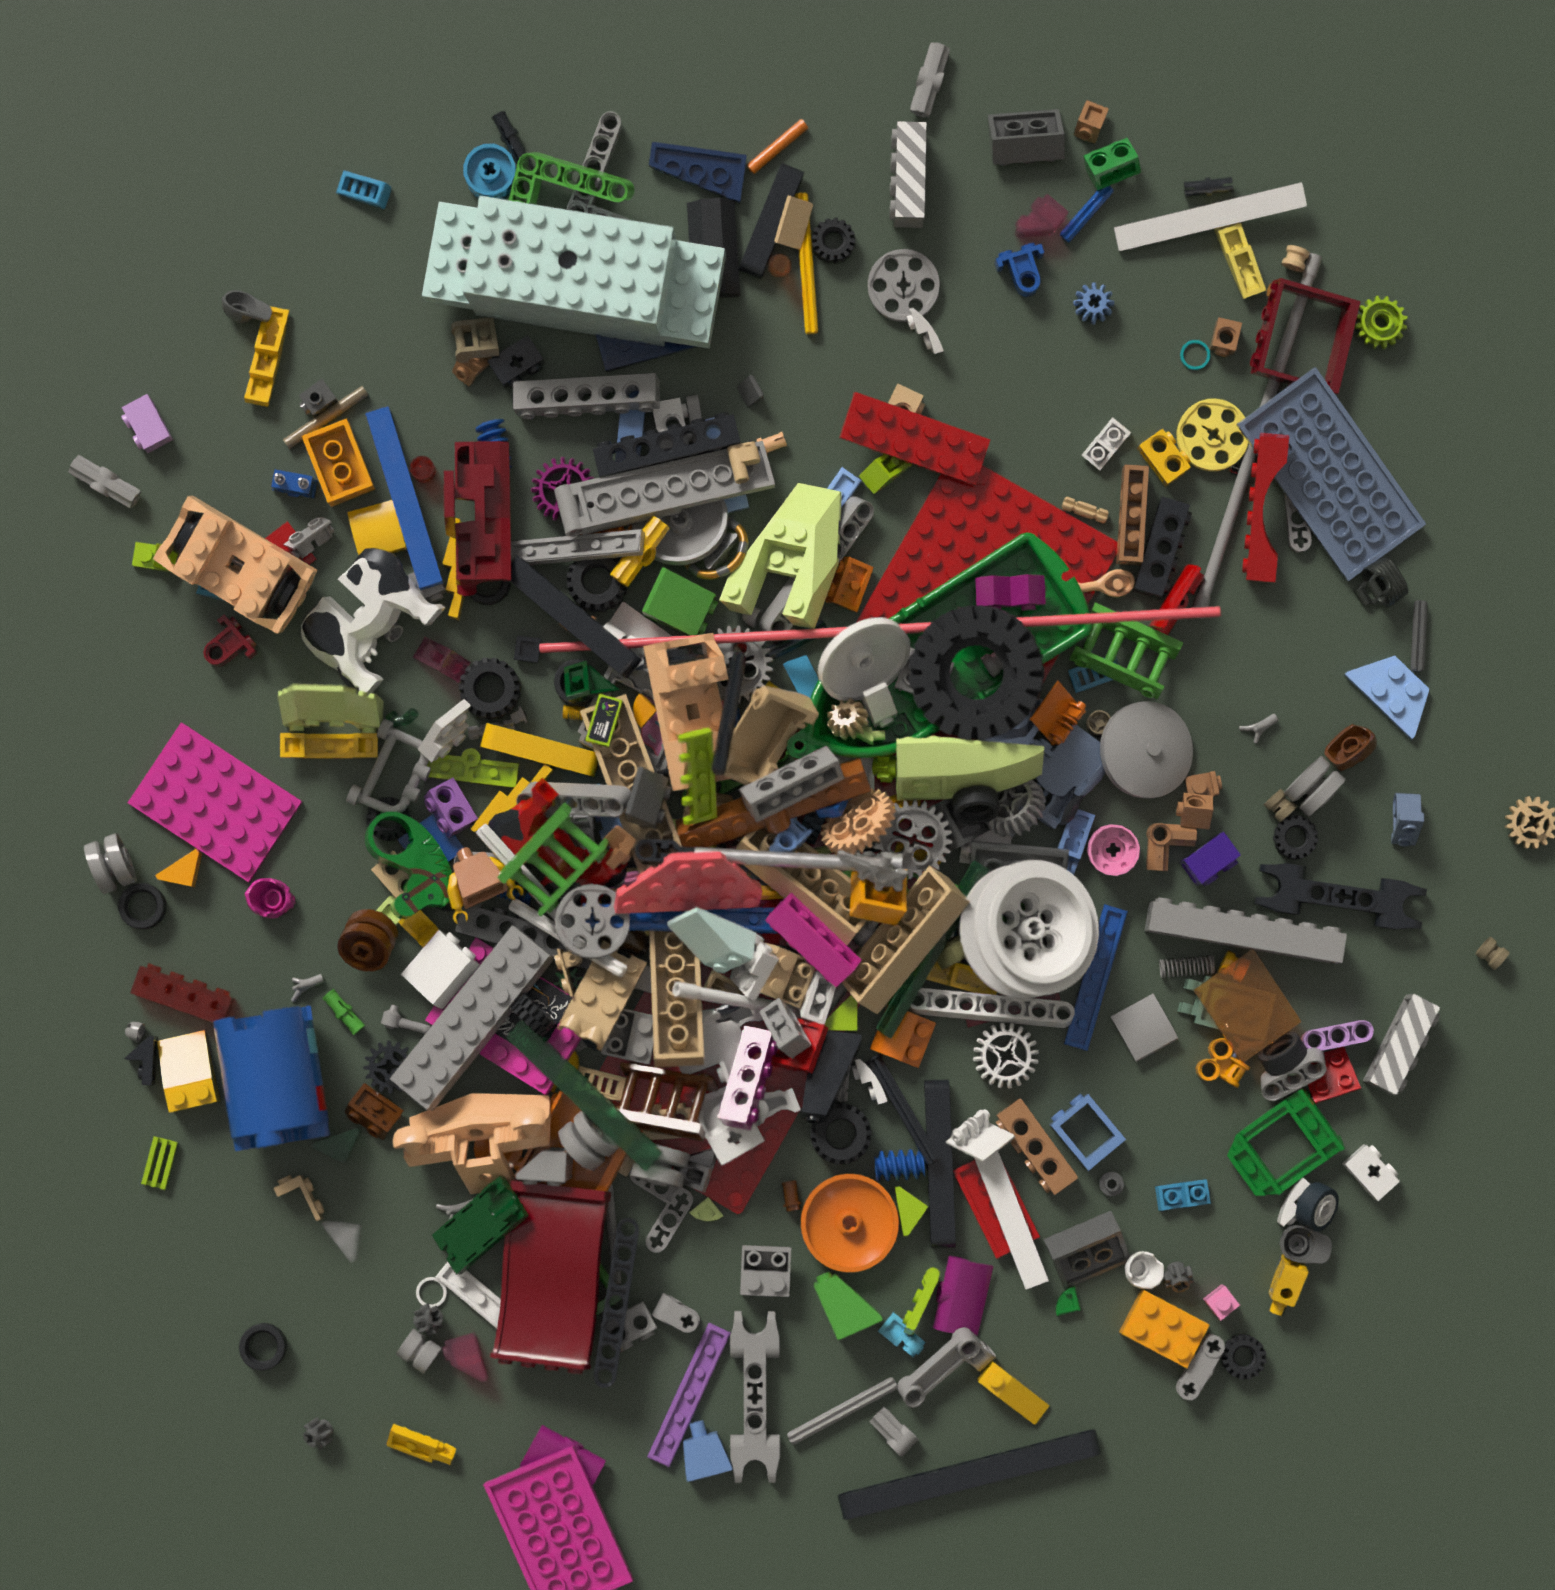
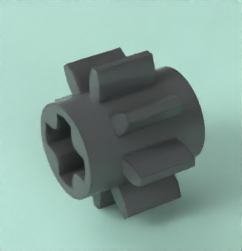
M1177 1261L1167 1266L1163 1279L1166 1288L1172 1286L1173 1291L1183 1292L1190 1287V1283L1194 1282V1275L1191 1266L1185 1267L1183 1262Z
M428 1303L420 1306L419 1310L414 1311L413 1324L419 1330V1333L426 1332L429 1336L436 1333L437 1329L443 1327L441 1324L443 1315L438 1306L430 1308Z
M316 1417L304 1425L307 1431L303 1433V1438L308 1446L312 1448L317 1446L320 1450L333 1441L330 1436L333 1435L334 1430L327 1420L322 1419L320 1421Z

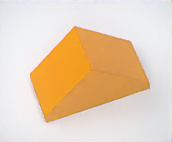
M198 849L193 850L156 874V878L161 881L195 887L202 858L201 851Z

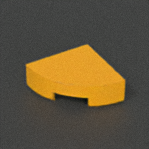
M640 693L635 699L633 714L639 727L643 728L657 711L656 707Z

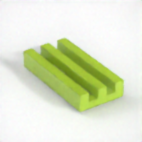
M156 1136L153 1137L141 1184L166 1190L178 1142ZM158 1143H162L153 1179L151 1181L149 1180V1177L154 1162L156 1150L158 1147ZM167 1145H171L162 1183H159L158 1178Z

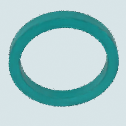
M1188 341L1180 351L1181 362L1188 369H1202L1209 362L1210 350L1202 341ZM1200 344L1205 348L1207 358L1202 365L1195 367L1186 363L1183 353L1188 345Z

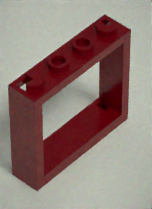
M1283 278L1274 280L1267 289V297L1269 298L1267 306L1263 308L1261 314L1263 323L1256 335L1255 342L1257 343V348L1250 360V366L1252 367L1250 374L1288 385L1299 379L1295 376L1264 368L1282 291L1342 308L1325 376V381L1334 394H1339L1361 301Z

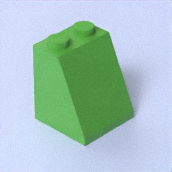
M662 567L642 613L646 618L685 636L703 635L708 626L705 620L708 614L713 615L718 602L715 601L716 594Z
M830 1271L816 1277L817 1282H814V1287L838 1340L883 1320L880 1312L836 1273L831 1275Z

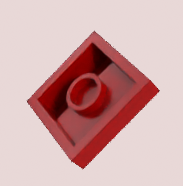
M797 1018L812 1045L793 1058H790L778 1047L777 1054L773 1055L771 1063L776 1067L792 1071L801 1070L812 1073L829 1028L824 1024Z

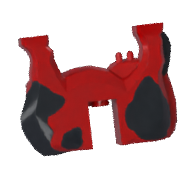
M543 778L531 789V798L520 801L508 811L495 814L489 821L488 826L514 855L548 821L546 817L547 811L553 805V799L559 795ZM558 827L553 832L555 835L554 839L580 862H583L590 855L587 849L575 847L569 835L563 829ZM542 844L536 850L538 856L565 880L575 870L549 846L545 847ZM610 848L600 860V863L594 860L557 901L560 904L570 891L583 885L594 884L610 888L619 884L626 877V866L628 863L625 865L620 863L614 870L606 863L613 851ZM547 876L540 881L542 886L551 895L558 888ZM577 894L573 897V902L577 907H582L583 903H587V899L584 895ZM600 895L598 897V902L601 900L603 895Z

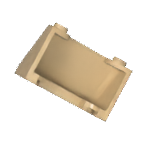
M767 686L756 689L752 695L750 705L733 731L724 776L748 785L778 770L777 762L786 749L789 738L795 734L798 727L804 729L806 726L805 722L813 725L819 715L811 699L801 693Z

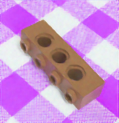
M1124 465L1122 468L1116 564L1140 566L1143 563L1149 466Z
M1021 1098L996 1115L999 1119L995 1122L997 1126L1015 1135V1138L1010 1141L1011 1145L1018 1154L1020 1152L1024 1153L1027 1158L1024 1163L1032 1173L1037 1171L1042 1179L1039 1183L1046 1193L1051 1191L1055 1195L1078 1178ZM1018 1121H1024L1027 1125V1131L1023 1135H1018L1014 1131V1125ZM1032 1141L1040 1142L1042 1149L1039 1154L1032 1155L1029 1152L1028 1146ZM1049 1160L1053 1161L1056 1165L1055 1172L1050 1175L1045 1174L1043 1171L1044 1163Z

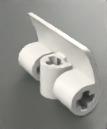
M625 602L621 603L611 620L603 626L617 639L671 637L669 633ZM679 647L670 649V651L678 650ZM629 648L642 659L639 666L644 664V648Z

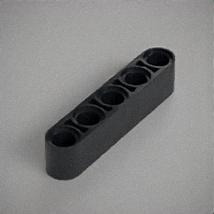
M784 163L780 165L740 263L739 271L762 279L776 245L774 240L788 196L795 197V194H797L804 171Z

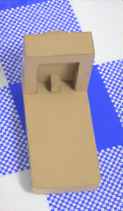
M289 1175L278 1180L279 1186L274 1188L277 1197L300 1187L315 1220L324 1219L322 1213L325 1212L320 1200L315 1201L312 1195L314 1187L309 1177L304 1178L303 1175H299L292 1179V1176Z

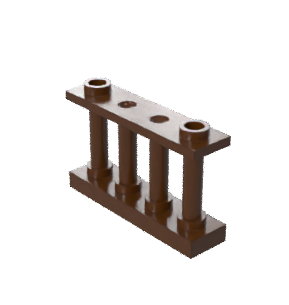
M635 1061L620 1063L621 1070L628 1077L620 1105L616 1108H607L605 1116L611 1125L704 1141L706 1132L698 1120L706 1091L717 1092L718 1086L712 1076L704 1073L692 1075L646 1067ZM637 1078L651 1080L643 1109L639 1112L631 1111L629 1106ZM660 1082L674 1084L666 1114L663 1116L654 1115L652 1110ZM683 1086L697 1088L689 1118L685 1121L678 1120L675 1115Z

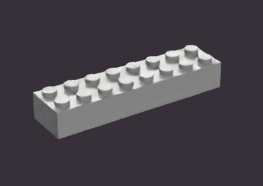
M1166 898L1155 899V901L1150 902L1148 905L1144 932L1331 964L1343 962L1347 934L1341 933V928L1326 926L1321 930L1316 929L1317 924L1307 922L1299 923V926L1292 925L1293 920L1283 918L1275 919V922L1268 921L1269 916L1260 914L1251 915V918L1244 917L1245 912L1230 910L1227 913H1221V908L1213 906L1197 909L1195 903L1182 902L1179 905H1174L1171 899Z
M512 925L391 1076L390 1080L425 1109L434 1111L513 1012L511 1006L524 993L527 994L555 958L519 928Z

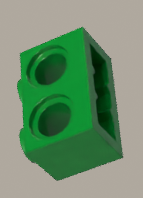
M1128 138L1116 141L1083 156L1086 172L1097 191L1141 173L1139 157Z

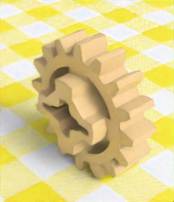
M1530 796L1525 797V803L1521 800L1516 801L1517 808L1514 806L1509 807L1512 815L1505 816L1507 820H1510V824L1505 825V828L1512 830L1508 837L1515 836L1517 838L1515 840L1516 845L1524 842L1523 847L1525 849L1529 848L1530 844H1532L1534 849L1539 848V842L1545 846L1548 844L1546 838L1554 839L1555 836L1551 831L1555 830V825H1553L1555 817L1552 816L1555 808H1547L1549 801H1544L1541 804L1540 797H1535L1532 802ZM1529 807H1536L1540 809L1541 812H1533ZM1519 814L1521 819L1519 825L1517 826L1516 820ZM1539 818L1534 823V826L1524 828V826L1528 825L1527 823H1529L1530 819ZM1547 819V827L1546 830H1544V821ZM1525 832L1530 833L1535 839L1527 838L1522 834Z

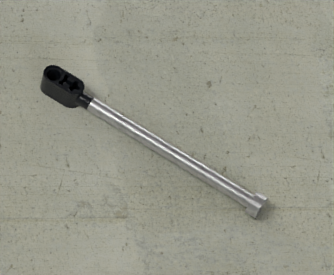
M643 839L635 847L636 857L644 865L660 866L665 862L664 858L668 856L666 853L670 851V848H674L675 853L720 851L732 864L856 871L849 864L842 862L838 855L682 847L673 840ZM646 846L654 850L653 854L648 858L640 855L641 849ZM657 847H661V852H663L660 853L661 858H658ZM891 853L893 855L891 864L896 868L902 869V853ZM857 856L869 861L882 860V857Z

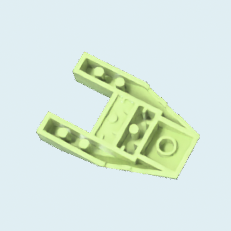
M798 483L747 551L742 563L727 578L720 601L730 611L752 615L767 572L794 577L795 581L783 615L793 625L815 629L839 564L837 549L838 544H840L838 526L839 521H841L842 493L840 491Z
M292 685L287 687V689L278 691L283 725L289 727V731L304 732V728L319 726L320 722H329V726L344 727V723H351L356 728L362 729V733H376V730L379 729L383 721L384 701L376 694H369L367 696L365 691H358V694H356L357 689L344 686Z

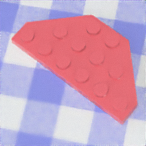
M720 851L672 853L664 858L665 862L657 868L650 867L638 875L637 881L630 886L623 885L617 889L614 903L615 914L689 911L695 908L702 910L759 907L762 887L761 883L756 879L752 880L748 877L746 871L737 864L729 862Z

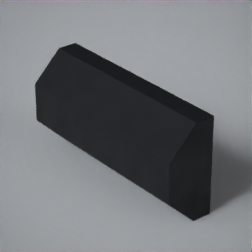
M711 198L687 203L689 242L725 248L726 259L719 298L740 297L735 200Z

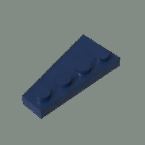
M652 142L649 167L740 203L747 155Z
M596 334L606 372L697 347L666 341L664 346Z

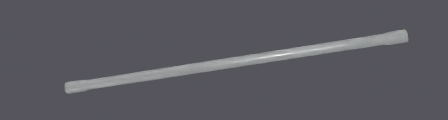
M1310 253L1300 284L1312 287L1323 258L1322 256ZM1296 295L1272 368L1274 371L1284 373L1308 298ZM1268 380L1260 407L1277 395L1280 382ZM1249 443L1244 453L1193 608L1209 606L1210 596L1252 471V463L1255 462L1257 454L1253 453L1254 449Z

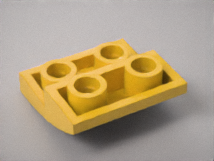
M392 500L347 512L358 556L365 548H377L391 553L407 549Z

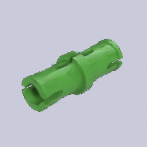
M335 989L329 991L322 998L336 1014V1019H340L353 1035L364 1028L365 1024L351 1010L353 1007L350 1004L347 1005Z

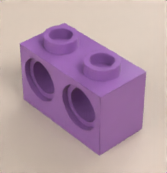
M454 778L430 789L424 796L426 808L429 812H433L437 819L439 830L445 833L448 838L471 827L478 819ZM438 795H444L448 803L441 802L438 799ZM450 815L457 816L460 820V823L456 824L452 822L450 819Z

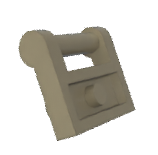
M493 317L455 321L452 323L451 332L455 336L457 348L455 357L458 362L465 363L471 358L499 356ZM465 332H471L473 346L466 347Z

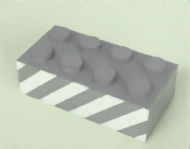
M897 122V129H892L891 149H896V151L891 154L890 173H895V176H891L890 196L894 197V200L890 201L889 220H894V227L923 228L926 122Z
M1415 994L1405 995L1363 1082L1387 1094L1397 1095L1398 1091L1402 1092L1408 1081L1405 1078L1408 1071H1412L1419 1058L1416 1055L1419 1049H1423L1430 1036L1427 1033L1430 1027H1434L1440 1018L1438 1013L1440 1007Z

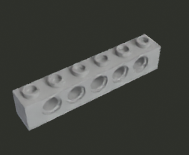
M656 373L513 382V410L518 417L523 419H533L535 416L541 415L555 418L558 417V414H568L569 416H581L582 413L603 415L609 411L625 414L629 410L651 412L653 409H660V380ZM639 391L637 397L629 398L631 392ZM615 392V396L612 399H605L608 393ZM585 394H592L589 400L581 401ZM568 395L566 401L558 402L561 396ZM538 397H544L541 403L534 404Z

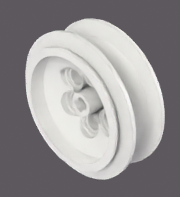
M1022 861L991 871L981 878L967 896L970 903L961 914V943L971 968L987 986L1009 997L1035 998L1065 990L1085 974L1097 949L1099 936L1098 918L1089 893L1082 883L1069 871L1047 861ZM1021 901L1025 905V911H1023L1020 907ZM1041 913H1043L1045 917L1044 923L1040 918ZM1002 914L1007 918L1006 924L1002 921ZM1043 937H1044V938L1046 939V941H1047V946H1046V947H1045V946L1043 945V943H1042ZM1005 938L1009 943L1008 949L1004 946ZM1025 950L1028 952L1029 955L1028 960H1026V958L1024 957Z

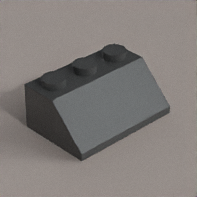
M1059 109L988 115L990 151L993 165H1008L1021 162L1028 164L1034 161L1053 162L1065 159L1064 130Z
M1111 1211L1044 1239L1064 1290L1126 1264L1130 1257L1122 1232Z

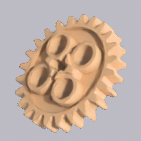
M871 788V792L848 800L849 802L840 817L825 818L827 823L822 825L824 830L821 832L822 841L831 852L837 855L838 851L842 850L854 855L856 850L859 849L862 853L865 846L872 848L873 841L879 842V836L887 834L885 828L892 827L889 821L895 819L893 813L896 810L893 807V802L885 792L882 793L879 789L875 792Z

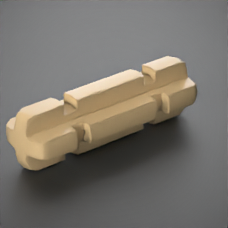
M1065 497L1062 504L1063 510L1068 512L1072 510L1074 514L1091 520L1094 518L1096 519L1095 521L1105 523L1109 512L1105 509H1096V506L1079 500L1076 502L1075 499Z

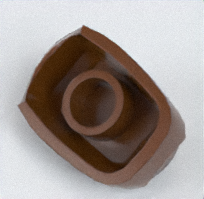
M1352 724L1342 730L1327 745L1324 753L1336 769L1344 771L1365 760L1375 750L1377 738L1368 728Z

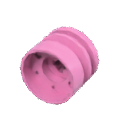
M1109 824L1102 826L1091 835L1088 841L1087 854L1089 861L1097 870L1106 875L1117 876L1127 873L1135 866L1139 858L1140 847L1137 838L1129 829L1121 825ZM1110 843H1114L1116 847H1119V851L1115 852L1113 857H1111V853L1106 852V848L1110 847Z

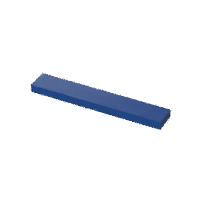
M1103 905L1098 923L1097 949L1089 968L1083 975L1074 1006V1017L1065 1037V1045L1088 1051L1128 912L1126 910Z

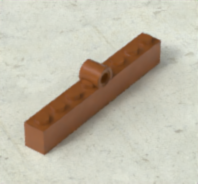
M855 758L840 764L844 776L843 780L759 822H756L747 810L743 798L716 806L717 818L691 825L683 824V818L675 820L681 844L683 847L707 848L767 827L769 833H780L789 828L791 825L790 819L871 792L861 758Z

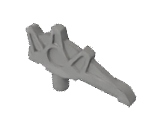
M842 850L838 851L839 859L854 868L859 873L858 877L861 880L867 878L874 882L877 891H881L883 886H893L895 891L902 890L903 880L908 872L891 864L893 857L891 853L884 852L881 861H869Z

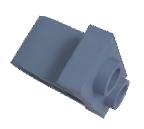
M1395 793L1393 798V833L1391 834V844H1399L1404 847L1416 845L1424 823V813H1421L1420 794Z

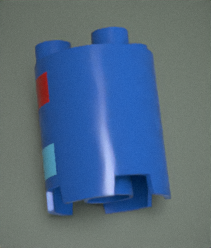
M311 1006L263 1011V1018L261 1015L238 1019L229 1017L213 1021L231 1138H233L235 1151L330 1135Z

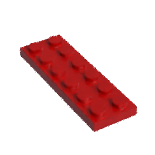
M858 392L853 394L839 439L973 486L976 485L991 440Z

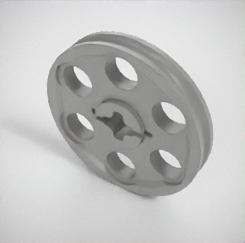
M898 249L886 253L876 261L869 274L868 294L872 305L881 315L893 321L908 322L906 316L910 315L909 303L912 300H919L922 303L923 308L919 313L922 316L926 315L934 306L939 294L940 283L935 266L926 256L914 250ZM889 259H894L898 262V268L893 272L886 270L884 266L885 262ZM919 259L922 263V268L919 271H912L908 266L910 260ZM902 272L905 273L906 284H910V287L906 288L905 299H903L901 287H897V284H901ZM925 279L932 280L934 289L929 292L922 290L921 282ZM876 280L885 281L887 287L883 292H877L873 289V283ZM889 300H894L899 305L898 310L894 313H890L885 309V303Z
M583 885L573 889L562 899L555 916V929L562 945L572 954L586 959H599L615 952L624 942L629 930V913L615 914L614 903L616 893L601 885ZM577 894H582L586 897L587 904L583 907H577L573 902V897ZM600 895H608L611 898V905L601 907L598 904V897ZM591 908H593L594 919L599 921V923L595 924L593 936L591 935L592 928L590 924L585 921L589 920L592 914ZM564 915H570L574 918L575 923L571 928L562 926L561 918ZM616 915L620 916L624 921L623 926L618 929L613 928L610 924L611 917ZM577 936L584 937L587 941L586 947L577 949L573 945V939ZM605 936L611 940V947L609 949H601L598 946V939Z

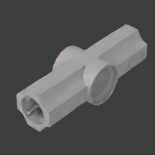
M930 43L924 66H921L915 86L917 87L910 106V112L916 116L929 118L936 93H939L944 77V67L950 48L943 44Z
M80 455L72 461L68 472L77 479L89 484V487L107 498H113L130 509L138 502L141 491L128 482L121 480L117 474L103 466H97Z

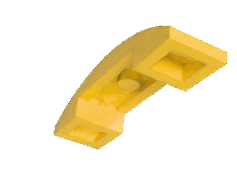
M280 733V758H378L377 733Z

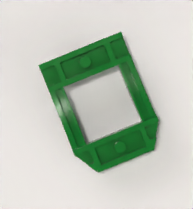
M1303 1088L1235 1135L1227 1157L1255 1196H1266L1267 1194L1280 1195L1309 1172L1345 1149L1341 1136L1336 1134L1310 1098L1311 1094ZM1289 1112L1316 1151L1275 1179L1249 1143V1140Z

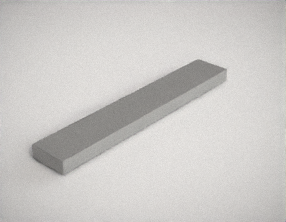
M639 529L577 535L573 537L563 536L511 541V560L517 554L529 565L643 555L645 532Z

